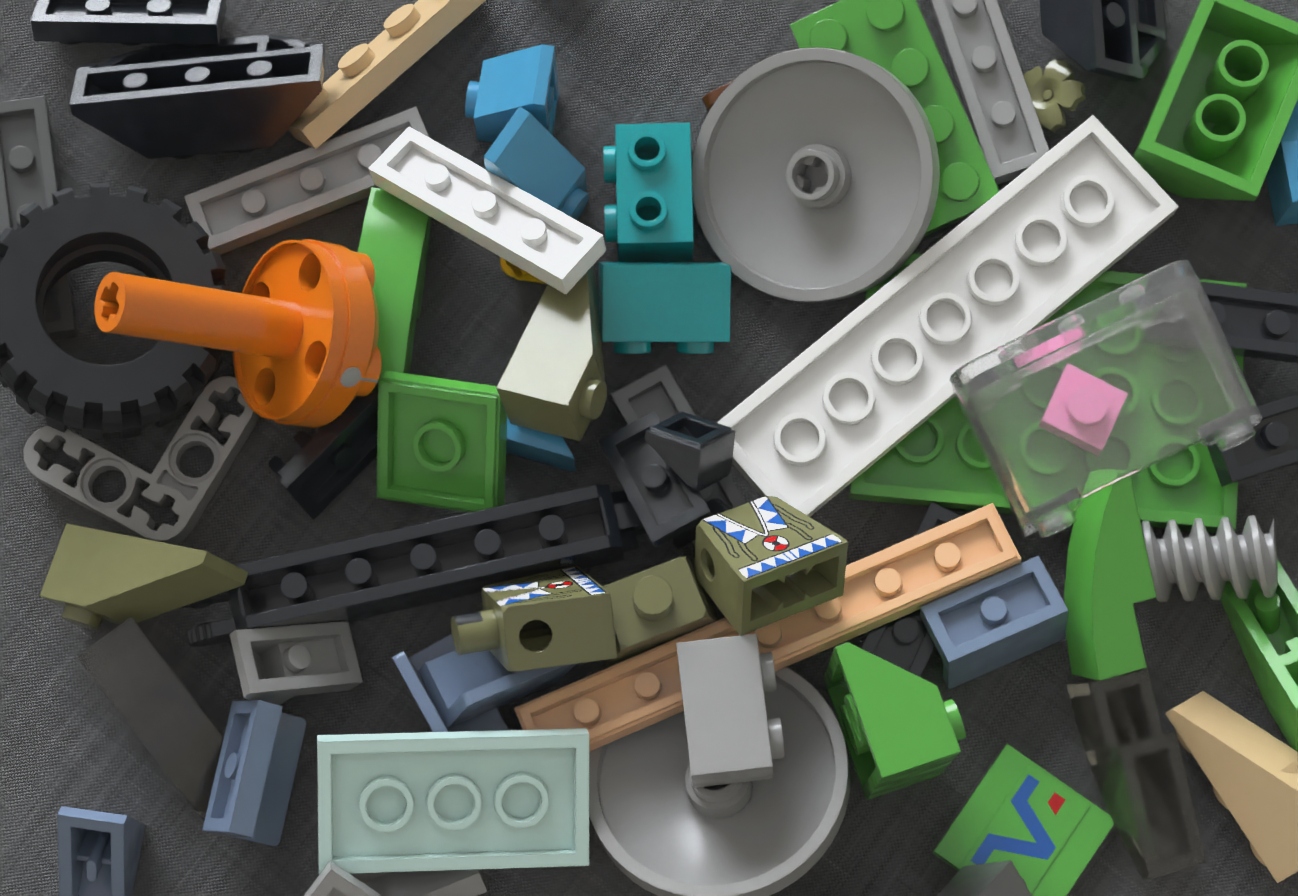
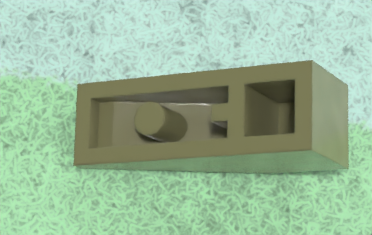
M594 266L585 273L567 294L547 285L496 387L510 424L581 442L591 419H597L601 415L606 402L607 386L604 377L597 276Z
M66 523L40 597L64 607L61 615L62 619L85 628L98 630L102 620L130 626L245 584L248 572L207 551Z

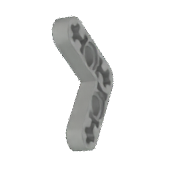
M219 377L209 382L204 391L198 396L152 474L69 429L64 433L50 426H44L36 430L27 439L23 449L24 462L27 469L47 487L138 537L177 545L183 542L194 529L254 429L259 415L245 402L235 377ZM235 394H238V402L244 411L239 417L232 414L225 417L218 431L223 438L228 440L224 446H221L209 433L199 431L198 429L204 423L213 431L221 416L215 403L219 398L224 401H230ZM62 442H64L63 451L74 462L83 466L79 477L71 470L55 463L46 471L48 463L41 456L43 450L46 447L57 450ZM201 445L208 447L214 455L212 468L201 477L191 478L185 476L180 470L179 463L182 454L193 446ZM89 455L94 456V458H92V459L87 463L88 456H89ZM107 470L122 472L126 478V488L120 498L113 502L105 503L96 500L93 495L92 486L99 474ZM77 480V486L75 488L71 487L70 485ZM142 485L149 486L141 493ZM140 493L147 502L158 508L164 509L170 501L174 502L172 510L179 517L175 525L171 526L163 523L157 531L153 530L156 522L147 512L135 506ZM132 509L131 517H125L124 515Z

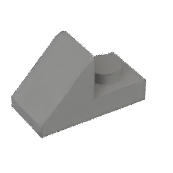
M348 621L235 630L230 634L243 696L247 700H261L281 705L293 696L348 691L363 682Z

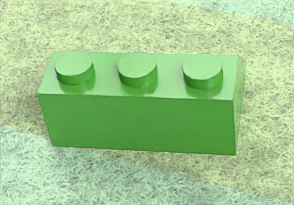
M1200 0L1133 155V158L1162 189L1184 198L1256 200L1298 100V22L1243 0Z
M849 642L835 646L823 676V681L866 801L940 776L961 752L958 741L966 738L964 724L953 699L943 702L937 685Z

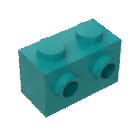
M690 122L615 124L616 146H603L604 183H616L617 205H604L605 243L618 242V262L693 261Z
M599 262L602 342H613L614 353H651V342H676L677 353L707 354L714 353V342H730L731 265L705 262Z

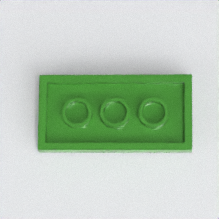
M840 0L789 24L799 48H831L868 59L896 76L920 103L933 129L940 165V181L935 210L923 237L969 217L1000 191L917 0Z

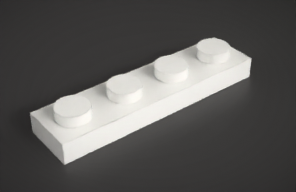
M408 127L368 168L372 181L376 186L564 294H567L606 251L602 234L411 127Z

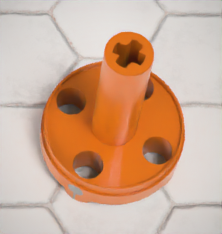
M312 239L282 241L270 248L260 258L251 271L242 293L119 272L108 273L102 279L96 293L94 305L95 319L99 329L103 332L233 351L235 376L245 402L259 416L272 419L280 424L316 428L332 422L341 415L356 396L364 397L373 391L381 372V354L377 346L379 313L373 289L375 282L374 265L367 254L350 251L342 245Z

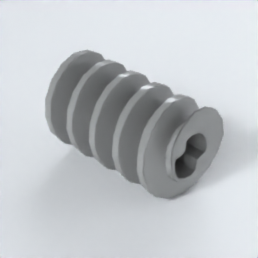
M1255 515L1248 516L1242 535H1236L1229 518L1221 517L1215 536H1209L1202 518H1195L1189 537L1184 538L1176 520L1173 519L1168 520L1162 539H1156L1149 521H1142L1141 527L1156 599L1160 603L1168 601L1174 583H1177L1185 601H1194L1200 582L1204 583L1212 600L1221 599L1226 581L1231 582L1239 599H1247L1253 580L1258 581L1266 598L1274 597L1278 586L1274 518L1269 533L1263 534Z

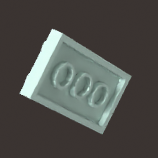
M587 728L317 735L319 875L329 861H332L349 874L589 866V732Z

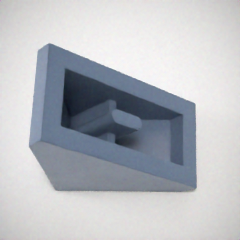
M61 806L57 814L59 896H132L145 824L127 815Z

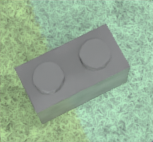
M757 634L676 643L693 788L773 779L772 760L785 758L781 719H767L764 694L777 692L772 652L759 654Z

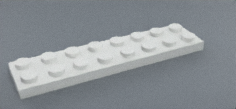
M1092 115L717 423L731 427L732 430L736 431L732 464L761 497H778L811 517L1172 217L1179 206L1100 121Z

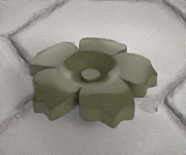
M1054 59L1048 63L1045 70L1037 66L1023 74L1042 129L1047 128L1052 133H1055L1057 129L1065 127L1066 118L1062 108L1067 111H1075L1078 104L1086 100L1084 93L1086 87L1081 82L1074 80L1075 73L1070 69V63L1066 60Z

